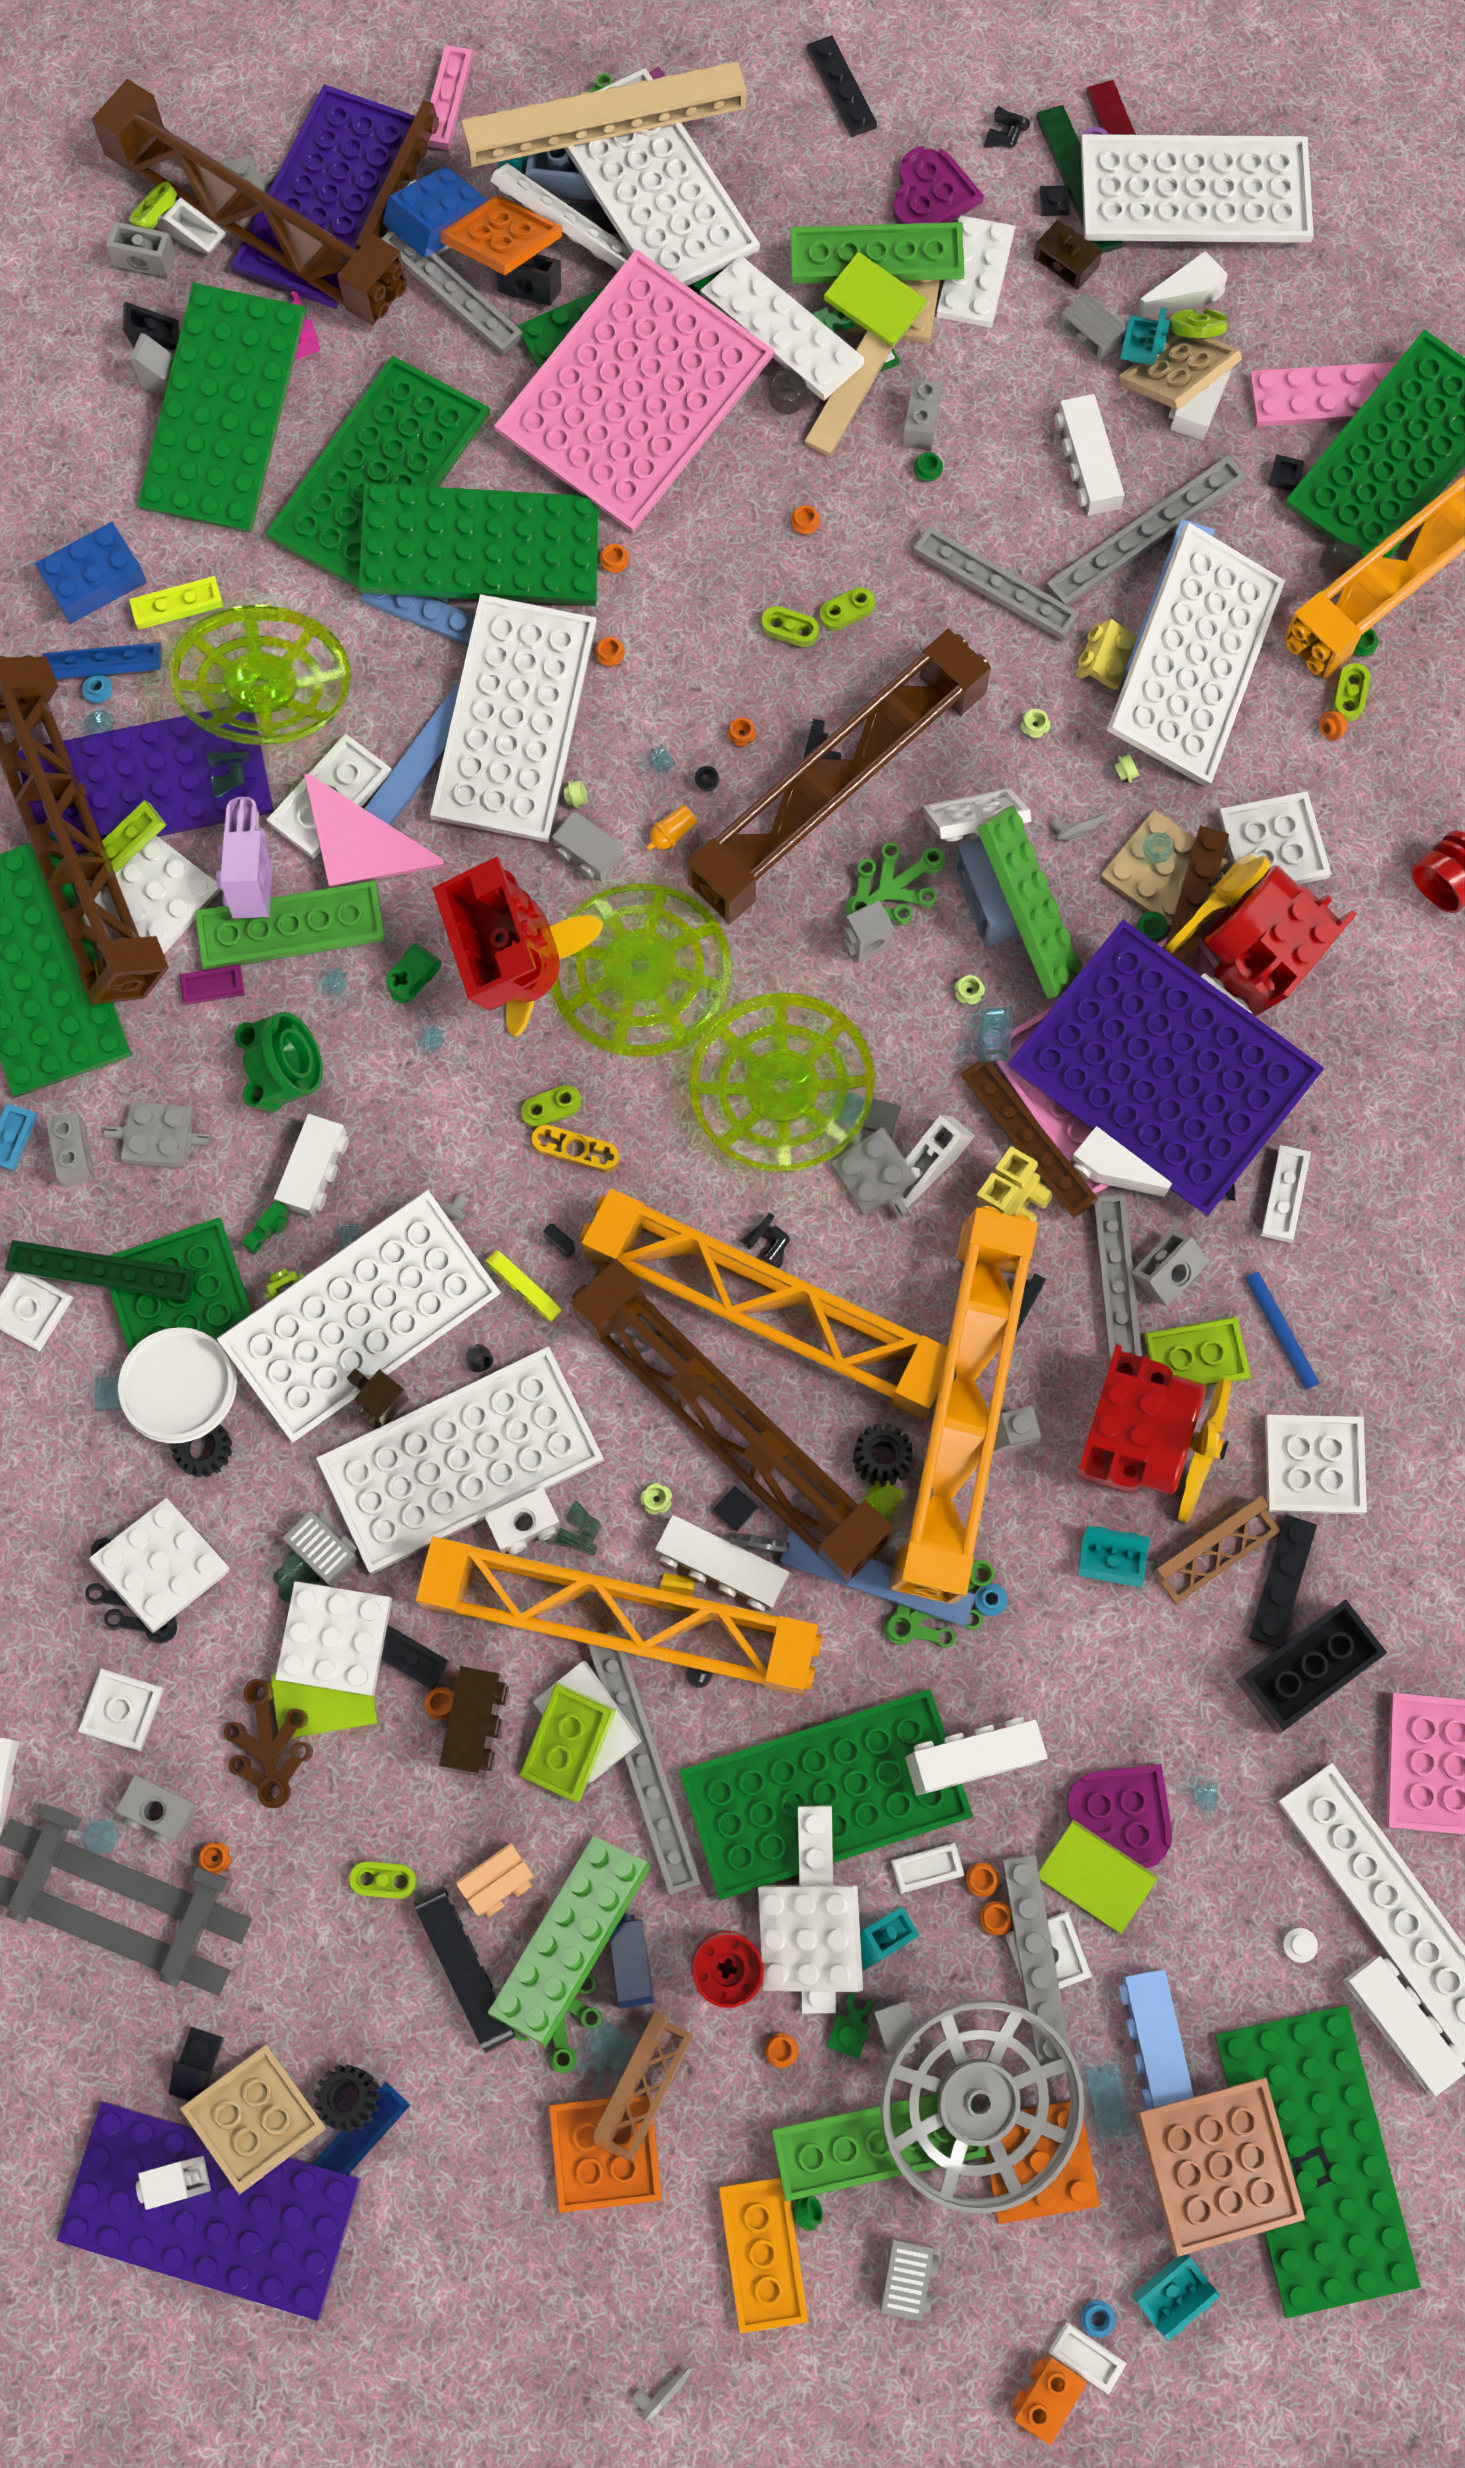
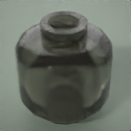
M783 370L772 377L769 384V401L773 409L781 414L790 415L797 413L806 402V382L797 372Z
M1335 540L1331 545H1325L1318 567L1322 568L1324 577L1336 580L1362 559L1361 549L1357 545L1342 540Z

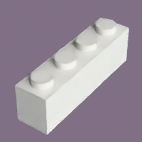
M1095 394L1062 400L1059 412L1055 414V424L1058 431H1063V452L1065 456H1070L1072 462L1070 464V475L1073 482H1078L1077 498L1080 507L1085 506L1087 516L1121 509L1125 494Z
M672 1515L655 1549L656 1554L660 1556L658 1561L673 1569L680 1565L690 1570L688 1576L694 1580L705 1584L708 1579L719 1585L717 1588L719 1592L732 1598L738 1594L748 1599L746 1602L748 1606L760 1612H764L765 1608L773 1610L790 1573L675 1515Z
M1023 1717L1004 1722L1006 1728L995 1730L993 1725L974 1730L976 1736L964 1738L963 1733L944 1738L945 1744L934 1746L933 1741L913 1746L915 1752L907 1755L905 1759L916 1796L1033 1765L1048 1759L1037 1721L1025 1722Z
M1374 1956L1346 1977L1343 1982L1429 2096L1436 2097L1465 2074V2067L1462 2065L1465 2059L1453 2044L1448 2046L1440 2034L1443 2030L1438 2022L1431 2015L1426 2017L1418 2005L1421 2004V2001L1416 1993L1409 1986L1404 1988L1398 1980L1397 1976L1400 1973L1395 1965L1388 1958L1383 1960L1381 1956Z

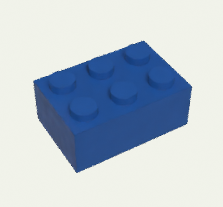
M444 166L390 195L383 224L425 258L447 246L441 243V231L487 202V199L453 170Z
M113 521L34 563L69 624L147 583L141 566Z

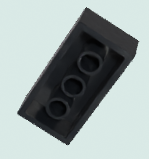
M1345 1599L1235 1681L1277 1735L1285 1731L1386 1655L1387 1652Z

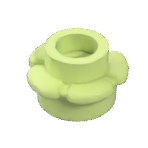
M1032 709L1022 717L1021 729L1025 734H1030L1032 738H1040L1043 736V733H1047L1050 729L1048 716L1040 709ZM1033 723H1038V726H1033Z
M1130 754L1122 758L1119 755V763L1114 765L1121 781L1128 779V782L1131 783L1132 779L1139 776L1137 768Z
M569 780L568 787L564 788L566 803L573 805L575 809H580L579 806L588 803L585 786L582 781L574 782Z
M973 975L964 976L955 984V990L957 991L955 996L961 1003L976 1004L985 993L983 983ZM968 988L972 989L971 993L967 992Z
M653 1483L648 1485L647 1489L641 1494V1504L645 1506V1510L649 1514L665 1513L671 1507L670 1499L672 1498V1493L666 1486L663 1487L659 1483ZM655 1496L660 1498L658 1502L653 1500Z

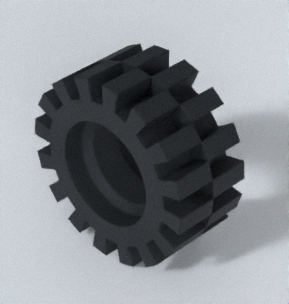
M880 1423L875 1424L873 1430L870 1426L867 1427L864 1434L860 1433L855 1444L853 1454L854 1468L856 1472L861 1471L860 1477L863 1480L869 1477V1484L875 1485L877 1480L880 1481V1487H886L887 1481L892 1486L896 1484L897 1479L901 1481L910 1468L913 1456L912 1442L908 1443L909 1437L906 1433L903 1436L900 1435L902 1429L896 1427L895 1431H891V1424H886L885 1429H881ZM876 1446L888 1447L894 1452L895 1459L889 1464L878 1463L872 1459L871 1450Z
M220 1424L204 1435L210 1437L214 1443V1449L207 1458L196 1459L191 1455L190 1446L192 1441L171 1443V1450L174 1453L172 1454L173 1459L189 1475L192 1474L199 1478L201 1476L211 1477L212 1473L216 1472L218 1474L222 1471L220 1468L223 1465L227 1466L229 1463L227 1459L229 1456H232V1440L229 1438L228 1432Z
M341 2065L334 2067L335 2072L328 2070L325 2073L327 2077L325 2081L320 2079L317 2083L322 2086L320 2091L315 2090L314 2097L319 2099V2102L314 2103L315 2109L320 2111L317 2115L321 2120L325 2121L326 2125L339 2131L351 2133L355 2132V2128L362 2130L366 2128L364 2124L366 2121L371 2123L375 2119L371 2116L372 2112L378 2113L380 2109L376 2105V2101H381V2094L376 2092L380 2087L377 2082L373 2081L374 2077L358 2067L346 2065L345 2067ZM353 2085L358 2090V2102L352 2110L341 2112L336 2103L337 2095L343 2087Z

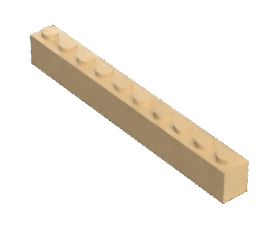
M722 63L714 67L694 69L682 74L666 75L658 79L638 81L634 84L620 87L613 86L602 91L585 92L578 96L564 99L557 98L550 102L536 105L529 104L522 108L501 110L484 116H473L469 119L461 120L462 138L470 166L476 167L746 109L747 88L739 63Z

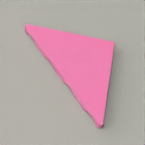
M304 774L329 888L444 866L443 859L312 775Z

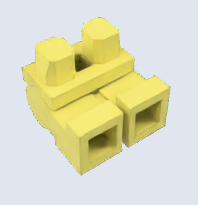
M1010 1146L996 1166V1174L991 1173L977 1193V1198L980 1205L997 1208L999 1213L1010 1216L1011 1214H1022L1029 1217L1030 1221L1036 1222V1215L1026 1209L1027 1206L1032 1202L1044 1209L1052 1200L1053 1195L1052 1191L1041 1183L1040 1175L1034 1172L1038 1167V1162Z

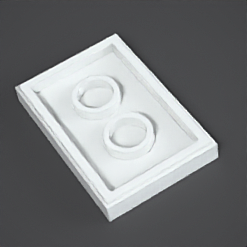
M582 1661L556 1683L563 1684L617 1709L588 1781L593 1782L640 1744L642 1740L588 1663ZM555 1684L533 1701L542 1716Z

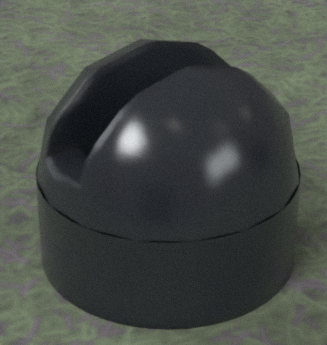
M703 766L697 770L695 782L701 790L713 791L718 787L720 777L715 768ZM704 774L714 781L712 785H709L702 779Z
M476 1344V1347L468 1349L466 1361L471 1371L483 1372L492 1366L493 1357L486 1346ZM482 1356L483 1358L480 1361H478L477 1358Z
M688 1667L686 1671L687 1681L695 1688H703L711 1681L713 1672Z

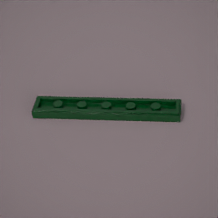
M1059 105L1037 112L1036 119L1065 185H1068L1069 196L1084 229L1081 145L1064 105ZM1091 241L1097 245L1102 254L1122 248L1123 241Z
M12 1240L5 1271L8 1273L190 1302L196 1276L194 1269Z

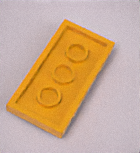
M780 2177L720 2186L719 2192L740 2334L808 2323L791 2201L786 2202L784 2200Z

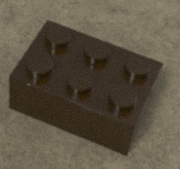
M460 1666L439 1766L444 1770L485 1778L486 1771H492L495 1760V1752L491 1749L493 1738H499L502 1727V1719L499 1718L498 1711L500 1705H506L509 1693V1686H506L505 1679L500 1673Z

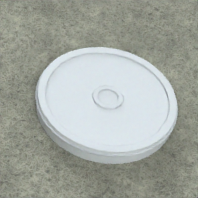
M169 1328L158 1331L143 1339L125 1359L118 1380L119 1400L128 1421L144 1436L164 1443L189 1442L212 1431L228 1414L237 1388V1375L234 1363L221 1344L211 1336L190 1328Z

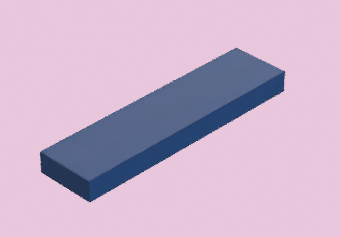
M158 642L42 653V657H47L55 679L160 670L162 666V646Z

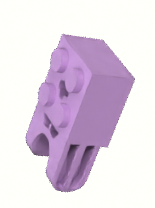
M237 797L230 800L226 807L223 845L218 847L221 870L216 872L217 887L223 890L224 906L229 907L233 919L269 917L273 866L268 854V839L265 830L259 827V812L255 801L249 797Z

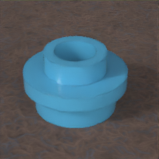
M95 675L85 680L82 690L88 701L99 704L111 697L113 686L106 676ZM95 685H102L99 690H92Z
M990 1583L977 1590L975 1605L982 1614L996 1616L1006 1608L1007 1594L1000 1585ZM992 1593L996 1595L997 1603L989 1605L985 1600L987 1594Z
M1093 2300L1083 2307L1080 2321L1083 2329L1089 2335L1102 2338L1112 2332L1116 2317L1113 2309L1106 2302ZM1095 2312H1101L1104 2315V2321L1101 2325H1094L1091 2321V2317Z

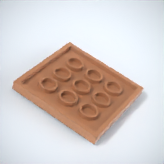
M1259 2078L1135 2113L1173 2256L1179 2257L1306 2220L1266 2078Z

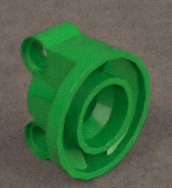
M279 1012L255 1023L243 1022L238 1026L234 1040L239 1048L245 1049L243 1065L249 1082L244 1087L243 1100L247 1106L274 1113L282 1105L308 1096L320 1087L323 1078V1062L319 1047L311 1031L301 1019L289 1012Z

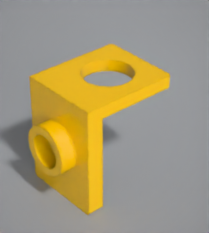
M664 1573L660 1589L693 1597L695 1580L689 1576ZM659 1601L658 1609L691 1613V1608Z

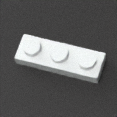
M1283 1145L1279 1146L1260 1236L1292 1243L1294 1240L1311 1155L1310 1151Z

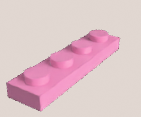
M445 45L431 98V103L434 104L437 117L439 118V126L437 132L430 137L428 142L429 148L450 150L473 60L472 49Z

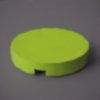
M1193 308L1180 310L1172 314L1169 325L1170 331L1174 334L1189 338L1219 336L1224 334L1228 327L1227 316L1224 313L1212 309H1203L1202 314L1196 313V309Z

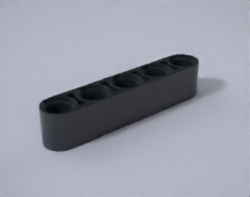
M442 1886L413 1901V1904L480 2046L485 2053H488L514 2039L516 2036L514 2029L488 2014L497 1997H495L492 1991L493 1986L483 1965L480 1966L478 1962V1954L469 1936L465 1934L462 1928L464 1925L454 1905H451L447 1897L449 1894L445 1887Z

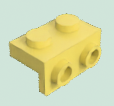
M1113 619L1094 625L1089 631L1087 646L1078 660L1079 667L1076 676L1082 679L1090 675L1106 687L1114 690L1120 687L1137 636Z

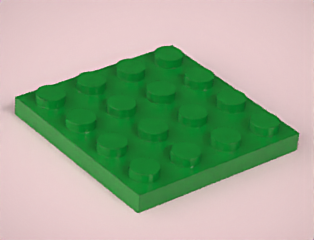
M221 1217L110 1255L194 1269L196 1271L190 1302L110 1289L129 1353L146 1337L169 1328L195 1329L217 1340L219 1336L253 1313Z

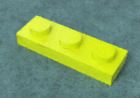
M215 576L129 599L138 630L224 607Z

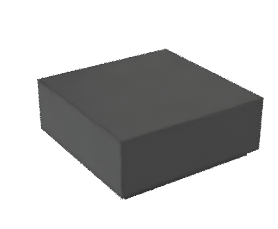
M871 1098L862 1129L876 1132L883 1127L892 1137L901 1106Z

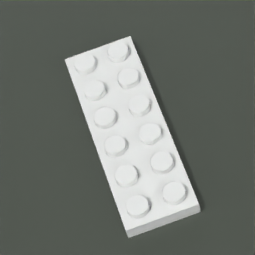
M743 256L736 258L700 290L702 298L774 350L772 358L823 401L864 365L863 356Z

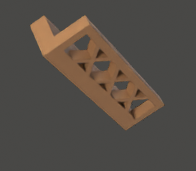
M1262 1496L1255 1499L1153 1572L1175 1605L1280 1532V1529L1265 1509L1269 1505ZM1257 1515L1261 1517L1270 1529L1269 1532L1261 1537L1247 1535L1249 1521ZM1244 1525L1243 1534L1235 1532ZM1227 1536L1242 1538L1240 1552L1236 1555L1221 1553L1223 1539ZM1246 1539L1254 1541L1252 1544L1245 1548ZM1218 1543L1217 1552L1209 1551L1210 1548ZM1202 1554L1216 1556L1215 1568L1210 1573L1195 1571L1197 1558ZM1220 1557L1229 1559L1219 1566ZM1192 1562L1191 1570L1182 1569ZM1176 1572L1189 1574L1188 1589L1178 1595L1167 1579ZM1194 1576L1203 1577L1198 1582L1193 1584Z
M656 2010L654 2011L593 2134L595 2145L630 2162H633L693 2038L692 2033L669 2023L667 2015ZM666 2032L683 2039L677 2051L663 2055L660 2043ZM658 2050L660 2057L653 2059L656 2051ZM673 2059L668 2069L666 2061ZM662 2063L666 2074L663 2081L648 2087L645 2078L647 2069ZM643 2081L645 2088L638 2090L641 2082ZM657 2091L654 2099H652L651 2092ZM647 2094L650 2103L648 2112L633 2118L629 2108L632 2100ZM627 2112L629 2120L622 2122ZM642 2122L637 2132L635 2124ZM632 2126L635 2139L629 2151L612 2143L618 2130Z

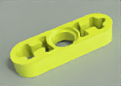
M495 1250L485 1261L489 1268L514 1291L518 1289L524 1295L522 1298L550 1323L562 1312L561 1308L498 1250Z

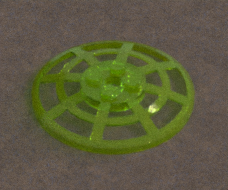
M269 605L231 607L199 620L179 638L169 662V683L173 697L188 718L202 729L218 737L252 745L287 743L307 737L331 722L343 708L351 685L350 663L346 651L329 629L300 612ZM257 620L283 621L298 625L305 630L296 642L292 643L278 637L259 636ZM245 621L247 634L245 637L227 641L217 648L212 647L202 638L219 627ZM314 636L321 640L331 651L339 668L321 672L316 660L304 650ZM194 645L206 656L199 667L197 681L179 679L182 660L187 651ZM260 646H274L285 649L287 652L281 658L273 654L262 653ZM242 647L249 648V654L242 655L234 661H230L224 656ZM297 658H300L309 668L312 675L296 678V673L291 665ZM214 664L225 671L224 683L206 682L208 673ZM341 679L342 686L337 703L329 712L316 709L322 698L324 684ZM265 681L267 684L258 686L254 682ZM315 686L313 696L307 705L294 699L297 689ZM180 690L199 692L202 702L215 716L208 720L203 719L186 704ZM208 693L226 694L232 704L221 711L213 703ZM284 708L298 713L286 720L274 723L271 714ZM242 711L259 714L261 723L245 722L234 717ZM306 717L317 720L295 731L282 734L275 733V730L292 726ZM228 723L242 729L262 731L263 735L236 733L219 726Z
M648 883L613 887L594 895L581 904L567 919L581 916L588 908L595 905L603 916L600 918L603 922V927L608 924L616 938L613 939L607 949L593 947L588 944L580 951L570 955L577 957L576 974L581 989L579 993L566 1001L562 994L558 977L551 988L561 1015L578 1035L599 1049L616 1055L654 1057L671 1053L687 1046L700 1037L715 1022L725 1005L730 991L732 960L728 941L719 923L705 907L681 891ZM647 890L655 892L651 906L632 905L613 910L605 899L614 894L627 891ZM667 896L676 897L692 906L704 917L708 924L692 930L679 916L663 909ZM632 914H648L644 929L627 931L619 918ZM660 917L673 923L684 934L668 941L664 936L656 932ZM714 934L719 942L722 953L723 974L721 981L704 975V955L699 940ZM691 944L695 956V971L678 967L675 951ZM586 958L603 961L605 976L591 985L588 983L585 972ZM637 959H644L649 963V966L645 971L638 972L632 968V963ZM678 979L691 983L685 995L676 1004L672 1005L665 992L672 986L674 980ZM700 987L717 992L716 999L707 1014L687 1031L678 1014L690 1005ZM611 988L617 995L624 998L620 1013L606 1006L597 998V995ZM655 999L662 1011L649 1016H632L636 1002H646ZM589 1002L602 1016L617 1022L613 1041L591 1031L577 1019L573 1012ZM667 1021L676 1036L668 1041L652 1045L625 1044L629 1026H652Z
M777 992L744 1000L725 1011L710 1025L694 1051L689 1070L688 1086L690 1102L696 1120L706 1137L718 1150L732 1160L747 1167L766 1172L785 1173L819 1165L836 1156L852 1142L862 1129L871 1110L875 1092V1072L873 1058L867 1042L856 1025L844 1013L831 1004L812 996L799 993ZM774 1006L775 1025L757 1029L744 1036L741 1040L727 1027L747 1013ZM786 1006L810 1009L828 1017L834 1022L824 1035L821 1036L806 1027L787 1024ZM843 1030L851 1037L859 1050L865 1074L847 1077L843 1061L832 1046ZM775 1035V1050L757 1057L748 1048L760 1039ZM787 1035L803 1037L815 1045L804 1056L797 1051L788 1049ZM719 1036L731 1050L722 1063L718 1082L699 1081L704 1058L711 1044ZM824 1053L832 1061L837 1078L819 1080L814 1064ZM740 1057L750 1066L745 1083H728L731 1068L736 1059ZM778 1080H788L791 1083L790 1090L785 1093L777 1092L774 1089V1085ZM866 1087L861 1112L854 1126L847 1133L835 1124L844 1107L847 1089ZM838 1091L835 1105L828 1117L814 1107L820 1092ZM700 1094L719 1096L722 1111L728 1122L733 1126L721 1138L714 1133L705 1118L700 1102ZM728 1095L747 1096L752 1110L741 1121L733 1112ZM806 1116L818 1126L805 1135L790 1139L791 1122ZM761 1118L778 1123V1139L761 1136L750 1129ZM825 1132L839 1142L832 1149L816 1158L791 1164L792 1147L810 1143ZM744 1136L758 1145L778 1148V1164H767L751 1160L738 1154L730 1146Z

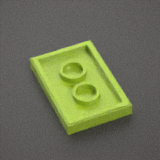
M860 252L854 256L824 294L826 302L892 348L895 347L928 304L926 298Z
M1237 1317L1143 1334L1147 1355L1150 1357V1360L1167 1365L1174 1375L1201 1382L1206 1387L1218 1385L1221 1378L1229 1379L1232 1383L1252 1378Z
M271 1674L278 1732L285 1723L286 1714L291 1709L304 1710L308 1715L307 1725L302 1729H297L291 1739L378 1724L375 1696L276 1680V1674ZM299 1713L293 1716V1723L295 1725L301 1721Z
M555 1683L519 1776L570 1801L579 1803L617 1709L563 1684Z
M1075 1820L1071 1821L1039 1869L1042 1881L1120 1934H1122L1158 1880V1876Z

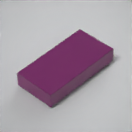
M240 964L179 974L184 1005L245 995Z

